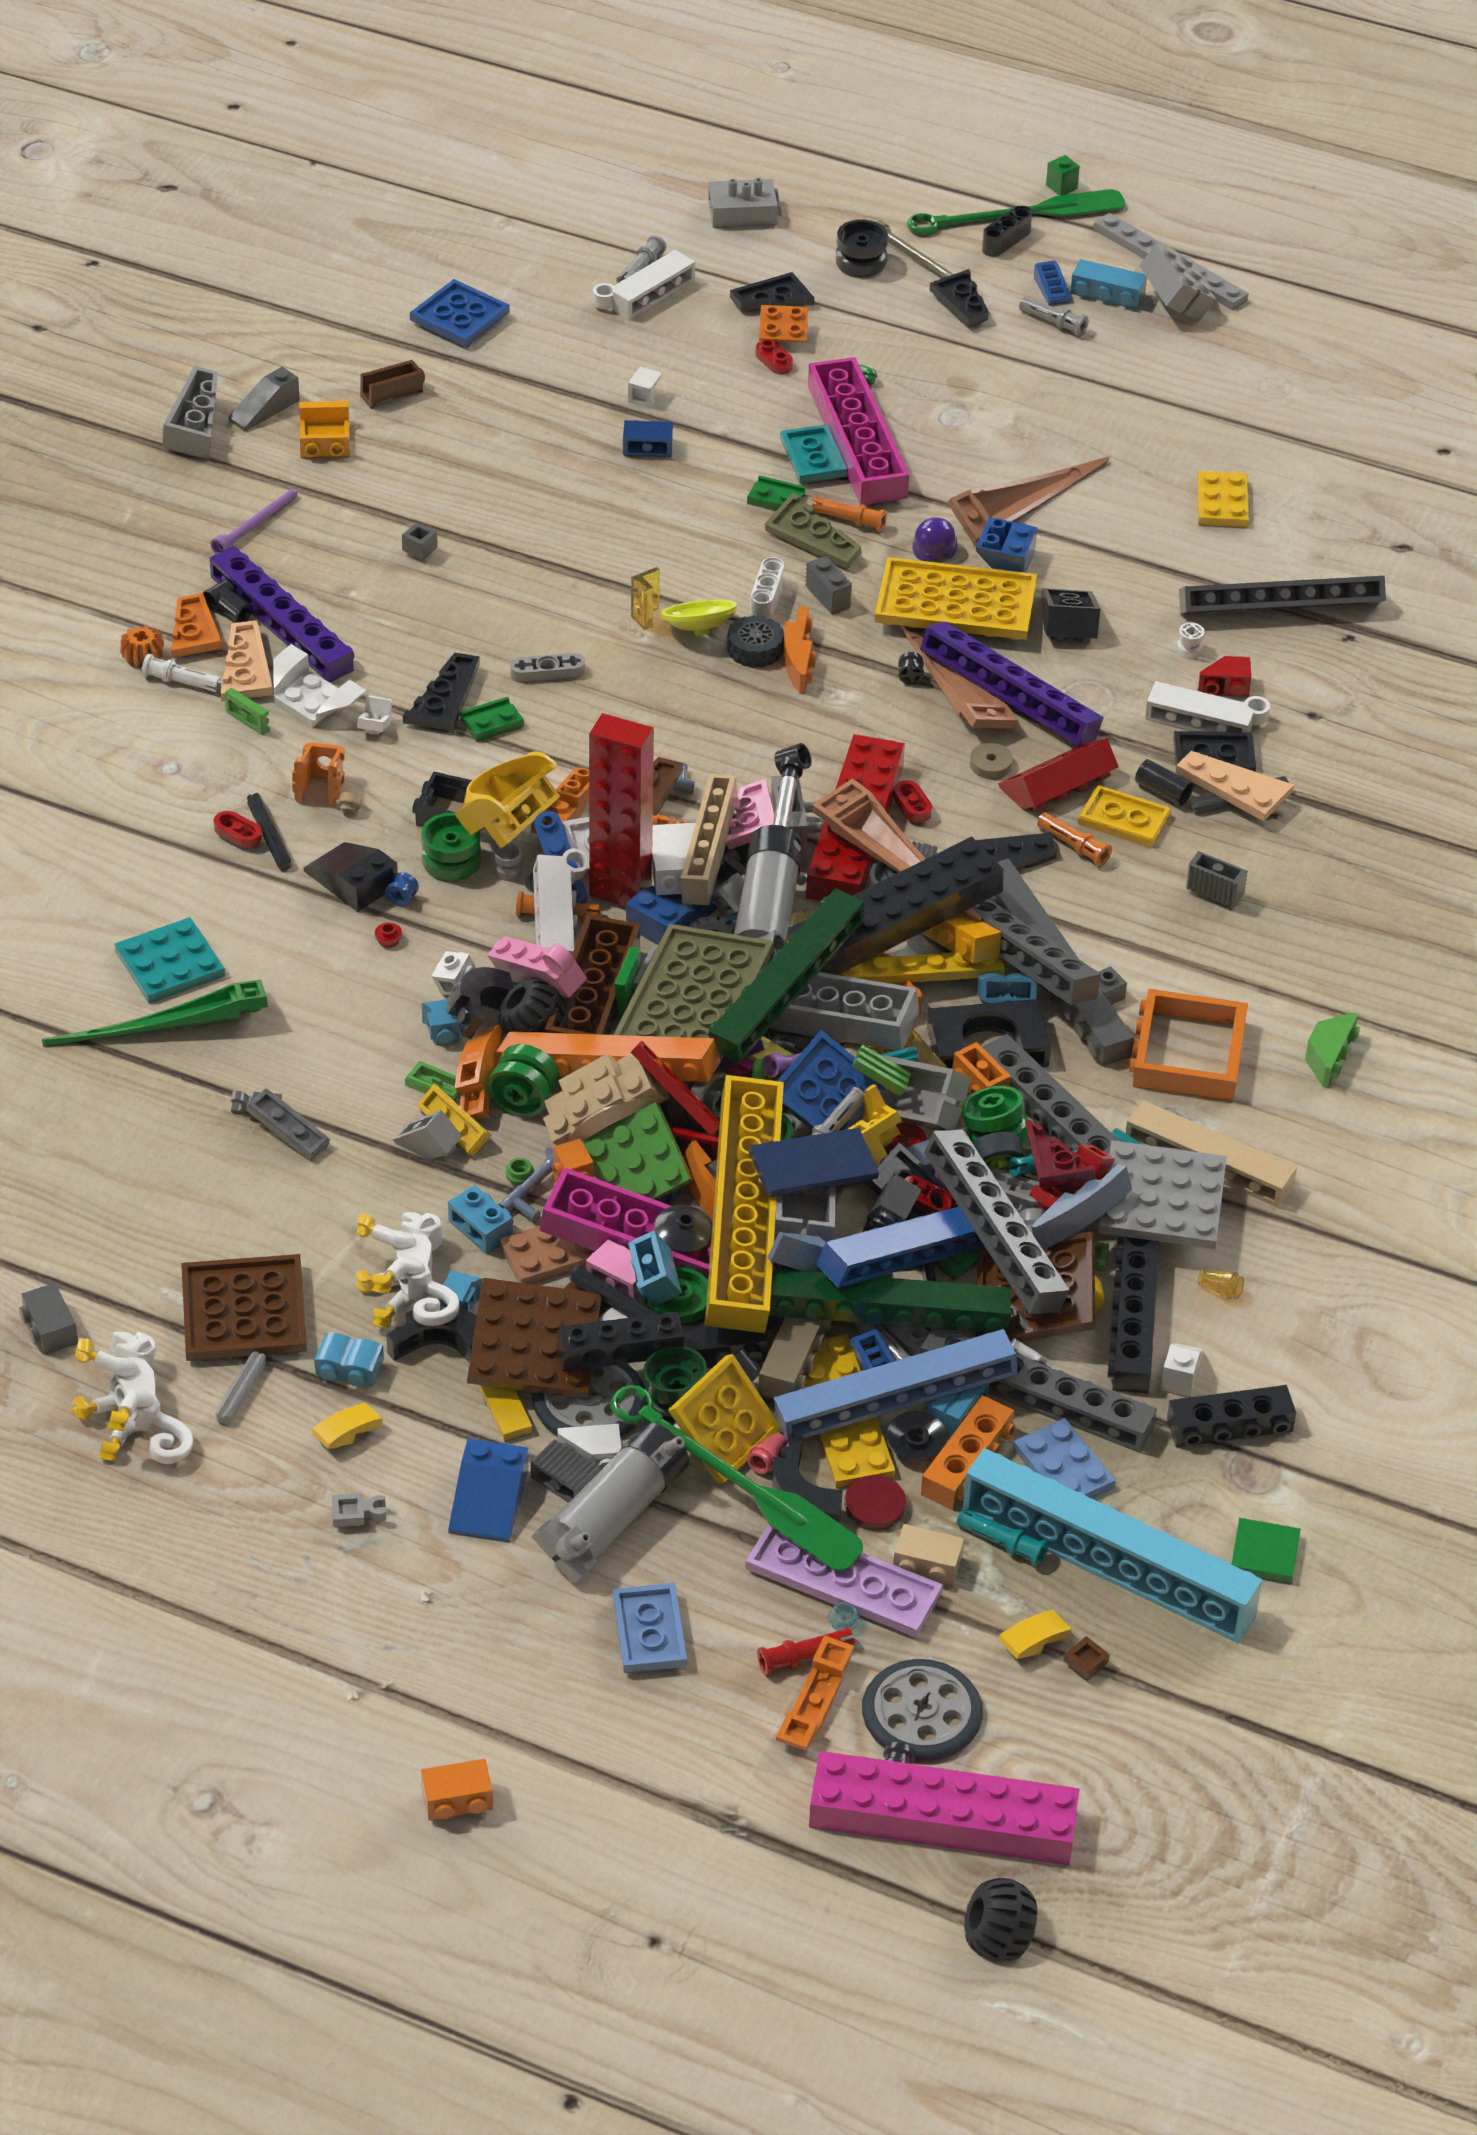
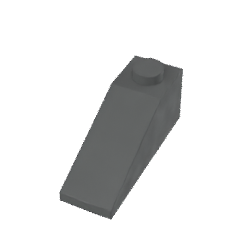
M283 366L264 376L228 416L229 421L245 432L300 401L298 377Z

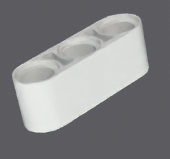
M769 557L762 561L751 593L750 616L773 618L784 580V562L780 558Z

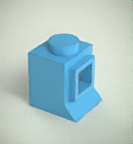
M448 999L422 1003V1023L427 1025L430 1038L435 1040L436 1045L459 1042V1023L457 1022V1016L447 1014Z
M450 1270L444 1286L457 1294L459 1308L471 1312L475 1301L480 1299L482 1278ZM438 1299L440 1306H448L443 1300Z

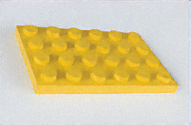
M887 557L874 622L885 625H902L910 628H927L928 626L946 621L966 634L972 633L988 637L998 636L1013 640H1027L1037 574Z

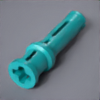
M965 1507L957 1517V1526L1002 1545L1010 1555L1024 1557L1030 1560L1033 1566H1040L1047 1555L1049 1542L1044 1539L1038 1541L1026 1535V1531L1022 1529L1012 1530Z

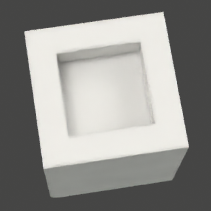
M639 367L628 382V402L651 408L654 404V387L661 379V372Z

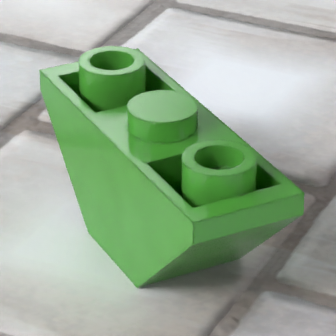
M1349 1013L1317 1022L1308 1040L1305 1060L1322 1087L1328 1088L1333 1078L1338 1079L1342 1068L1341 1061L1348 1059L1351 1050L1350 1043L1357 1041L1360 1027L1356 1026L1358 1014Z

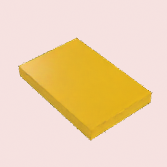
M1097 785L1078 817V824L1153 848L1171 816L1172 808Z

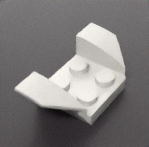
M292 644L274 658L275 705L312 728L337 710L350 707L367 692L366 689L351 680L337 688L309 670L308 654Z

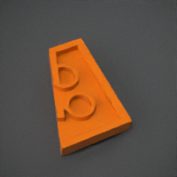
M203 593L178 597L171 658L222 649L220 636Z

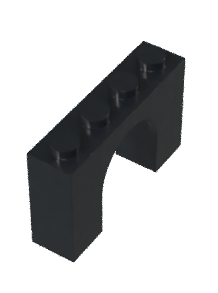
M1039 999L928 1008L927 1031L936 1066L953 1069L954 1053L966 1047L964 1040L968 1036L981 1031H993L1003 1035L1008 1034L1041 1067L1049 1066L1051 1045Z

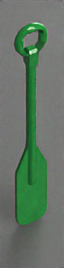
M1106 189L1054 196L1039 204L1027 207L1032 209V215L1071 217L1121 210L1125 207V200L1119 191ZM1013 208L954 216H932L931 214L918 213L908 219L907 227L915 234L929 235L936 232L937 229L948 228L949 225L996 220ZM928 221L931 227L920 228L915 225V222Z
M629 1385L615 1392L611 1400V1409L618 1420L627 1424L640 1422L645 1424L656 1423L670 1430L676 1437L683 1438L685 1442L684 1447L687 1451L753 1497L766 1521L774 1530L834 1571L843 1572L848 1570L861 1556L863 1543L857 1535L801 1496L761 1486L753 1482L664 1420L663 1416L653 1409V1399L646 1389L640 1386ZM629 1393H635L636 1397L648 1403L647 1406L642 1407L636 1416H629V1413L623 1408L618 1409L617 1403H622Z

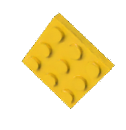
M733 1354L726 1355L668 1409L683 1433L736 1470L747 1462L751 1448L781 1429L778 1421ZM704 1463L717 1484L725 1483L728 1480Z

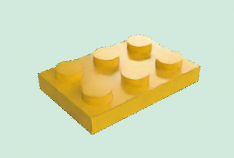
M1198 471V525L1248 528L1247 473Z

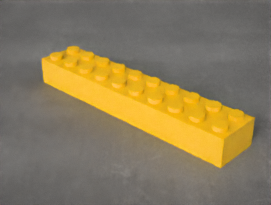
M726 1075L721 1099L705 1326L765 1333L770 1312L773 1262L768 1260L767 1257L774 1244L777 1196H767L750 1157L749 1148L751 1145L780 1141L784 1082Z

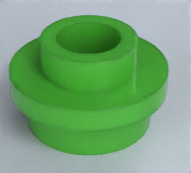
M525 1158L511 1160L505 1170L507 1180L517 1185H521L534 1173V1167Z

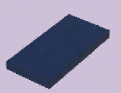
M860 1128L751 1145L749 1148L750 1157L768 1197L878 1179L879 1170Z

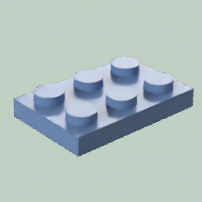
M1065 1418L1014 1441V1451L1032 1471L1049 1479H1054L1076 1492L1084 1493L1091 1499L1115 1488L1113 1476Z
M675 1583L612 1589L623 1672L630 1673L687 1667V1655Z

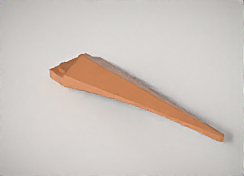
M1103 457L1030 478L969 489L950 498L947 504L974 544L979 541L989 517L1015 522L1107 463L1110 457Z
M899 625L916 652L923 657L924 664L961 718L977 729H1015L1019 720L1007 704L992 696L965 676L920 650L923 638L914 628Z
M854 779L849 780L812 804L813 813L828 823L832 831L898 873L925 860V857L896 825L874 795ZM973 908L962 912L969 918L981 922V916Z

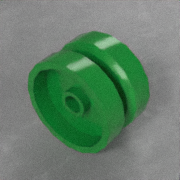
M455 813L439 814L426 821L421 833L422 864L426 872L435 878L451 881L468 878L474 874L481 865L480 830L470 835Z
M525 1044L509 1046L503 1051L498 1060L497 1067L494 1068L487 1084L489 1095L506 1112L523 1117L538 1115L544 1110L546 1106L544 1101L550 1098V1094L558 1083L560 1077L558 1065L551 1056L534 1046Z
M992 1086L981 1089L969 1095L962 1104L963 1120L967 1127L966 1132L972 1143L982 1136L996 1132L1014 1133L1018 1135L1022 1144L1028 1139L1025 1120H1028L1025 1113L1024 1099L1021 1092L1014 1087Z
M675 1267L682 1294L657 1306L646 1297L647 1307L659 1314L678 1312L681 1324L703 1322L706 1318L708 1280L703 1274L691 1268Z

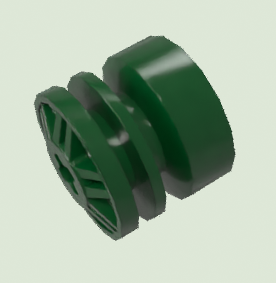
M670 1346L655 1351L646 1359L643 1367L645 1389L651 1394L653 1399V1409L661 1414L663 1419L674 1425L676 1423L668 1409L707 1374L706 1361L699 1352L690 1347Z

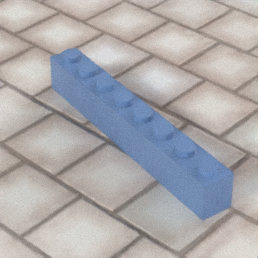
M1004 1329L987 1333L979 1337L774 1397L776 1419L787 1443H789L790 1435L803 1436L802 1439L1017 1375L1016 1352Z

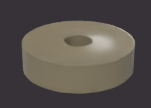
M981 744L971 752L970 768L976 775L982 778H1002L1011 771L1013 757L1011 752L1000 744Z

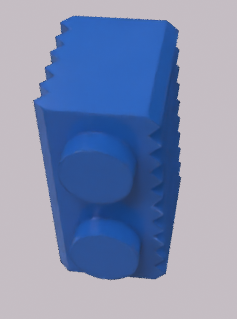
M624 420V456L638 455L640 457L643 455L646 457L648 455L649 457L658 456L659 458L661 456L664 458L672 456L673 422Z

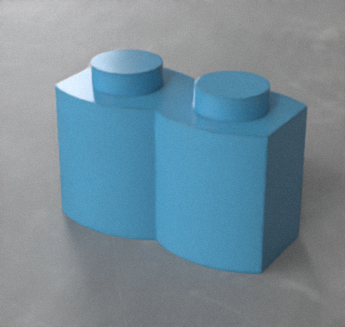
M988 972L978 976L977 996L984 1002L996 1003L1008 1000L1036 999L1037 982L1024 973H1013L1004 976L999 973Z
M326 1333L314 1359L315 1373L329 1381L345 1380L354 1386H373L384 1361L383 1345L369 1339H353L339 1333Z

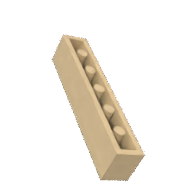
M709 774L680 878L682 903L710 905L726 846L725 841L735 812L737 801L736 775Z
M1142 1100L1127 1120L1126 1134L1143 1145L1227 1156L1223 1184L1277 1208L1281 1206L1294 1187L1296 1166L1145 1100Z

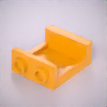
M348 401L299 402L300 458L350 457Z

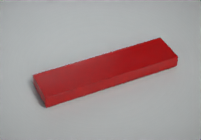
M640 1041L630 1053L712 1136L719 1129L720 1120L643 1041Z

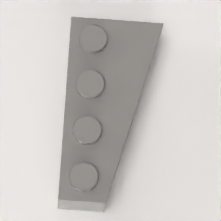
M198 366L193 367L164 423L163 448L209 460L218 372Z

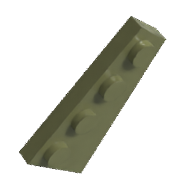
M794 492L765 523V531L818 556H827L831 559V562L846 569L862 553L861 546L840 529L836 530L832 527L831 522L825 517L821 518L814 512V508L809 504H803L799 500V496Z

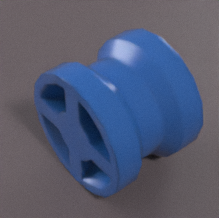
M400 872L393 878V883H390L386 888V897L394 905L405 907L410 903L412 896L418 892L419 883L412 875Z

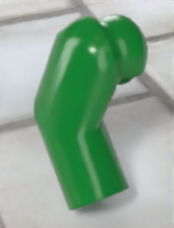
M859 364L867 384H875V378L878 377L877 371L866 365Z

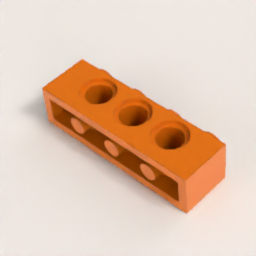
M982 1395L923 1474L921 1495L951 1510H954L960 1501L963 1502L966 1472L984 1448L994 1453H999L1004 1440H1010L1016 1428V1424L1013 1423L1014 1410Z

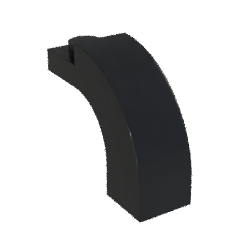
M479 967L468 971L462 977L447 1000V1014L457 1016L461 1036L472 1039L485 1020L482 1005L499 1010L508 992L514 988L510 972L491 967Z
M440 1306L439 1311L445 1309L447 1306ZM459 1308L457 1316L451 1321L442 1325L426 1326L414 1319L412 1310L405 1313V1325L396 1327L386 1334L387 1354L393 1361L420 1347L430 1344H442L456 1349L470 1363L477 1315Z
M790 1435L788 1447H782L781 1458L774 1457L773 1488L801 1496L839 1523L842 1511L843 1490L815 1486L801 1475L799 1467L802 1456L803 1436Z

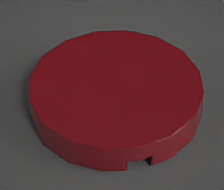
M870 1475L855 1480L847 1488L844 1506L850 1519L852 1517L860 1527L881 1530L893 1526L894 1522L902 1519L906 1509V1496L904 1490L894 1480L884 1476Z

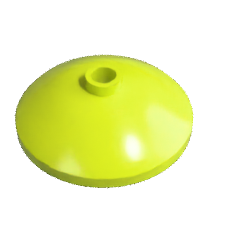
M730 600L687 602L663 609L661 611V618L666 623L680 630L694 631V635H704L709 633V629L720 626L731 618L737 611V603Z

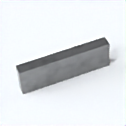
M267 1088L246 1105V1111L309 1161L313 1160L330 1144L328 1136Z

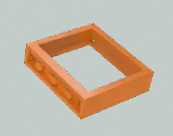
M1148 988L1147 999H1141L1139 1016L1144 1017L1143 1019H1137L1135 1035H1139L1140 1039L1134 1038L1132 1055H1137V1057L1131 1058L1129 1072L1134 1073L1132 1087L1234 1102L1248 1003ZM1153 1013L1233 1025L1226 1074L1145 1063Z

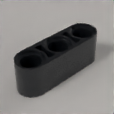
M1023 205L1016 206L985 227L982 243L983 254L989 257L999 256L1031 233L1032 209Z

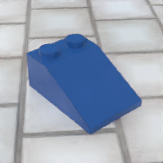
M654 885L642 889L626 903V921L641 924L640 935L659 945L669 924L688 927L697 919L710 916L718 907L712 900L710 905L682 903V894L656 895Z
M467 1439L461 1460L448 1533L510 1542L529 1471L528 1447Z

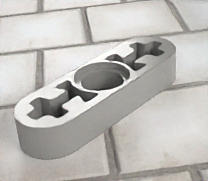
M577 653L520 657L514 659L510 664L511 678L521 683L578 678L585 673V659ZM544 666H552V667H554L553 669H550V670L542 669V667H544Z

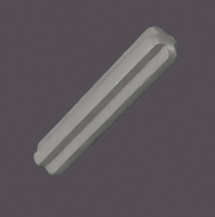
M255 1351L249 1356L215 1413L218 1423L229 1425L234 1419L266 1365V1356L263 1353L259 1354Z

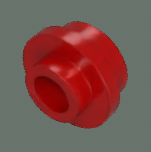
M382 923L375 929V939L383 947H394L402 938V929L395 923Z

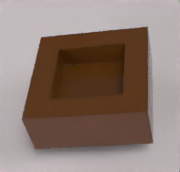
M1086 1636L1065 1653L1064 1662L1088 1680L1109 1662L1110 1654Z

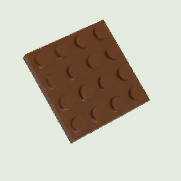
M1092 1232L1071 1235L1043 1250L1070 1290L1059 1312L1029 1315L988 1250L978 1251L977 1285L1010 1287L1011 1318L1006 1334L1010 1342L1015 1338L1023 1342L1095 1330V1238ZM976 1332V1337L985 1335L987 1332Z
M300 1254L181 1263L186 1361L250 1356L255 1351L264 1355L307 1352Z
M483 1278L467 1383L588 1399L592 1368L562 1372L557 1351L559 1326L598 1322L602 1295L594 1292Z

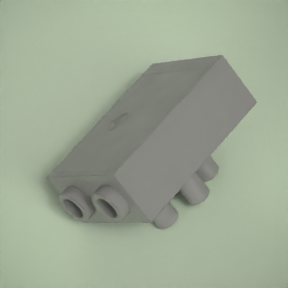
M755 178L754 180L738 181L730 179L729 181L709 182L708 203L713 228L777 225V216H781V202H779L778 188H774L773 179Z
M772 776L771 798L774 810H776L782 776ZM798 778L789 828L800 834L804 840V853L801 865H806L807 833L821 832L823 824L819 817L806 818V813H813L812 804L815 802H803Z

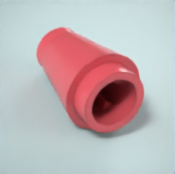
M774 1433L751 1448L747 1458L750 1468L759 1474L773 1471L774 1457H781L782 1447H787L786 1438L780 1433Z

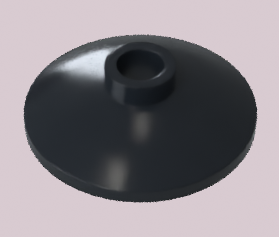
M675 1205L666 1208L658 1215L655 1221V1231L672 1251L691 1254L703 1250L710 1244L712 1221L698 1208L688 1205Z
M911 1411L898 1415L890 1422L886 1432V1439L891 1450L898 1456L911 1461H925L936 1457L946 1445L947 1430L937 1417L925 1412Z

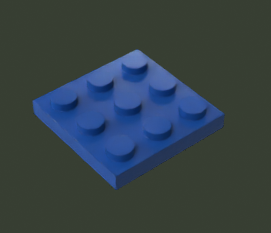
M453 279L410 312V321L466 347L509 314L510 305Z
M822 1030L778 1080V1082H784L782 1107L811 1130L814 1126L824 1123L853 1087H857L865 1093L868 1087L876 1085L880 1094L886 1087L855 1070L852 1067L855 1057ZM864 1102L839 1131L847 1130L856 1124L864 1113Z

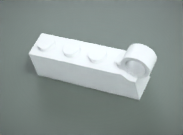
M674 250L614 286L608 283L597 284L593 288V304L601 309L613 307L614 312L630 320L694 282L695 261Z
M1155 681L1147 700L1145 720L1190 731L1251 732L1252 725H1262L1268 721L1270 703L1267 699L1260 696H1252L1247 698L1245 702H1240Z
M569 849L563 856L537 855L533 868L536 945L550 948L554 943H557L567 949L571 955L578 940L574 938L573 932L577 928V915H573L572 910L576 904V892L572 891L571 884H574L575 880L582 879L589 866L588 855L580 849ZM576 861L582 867L573 868L567 862Z

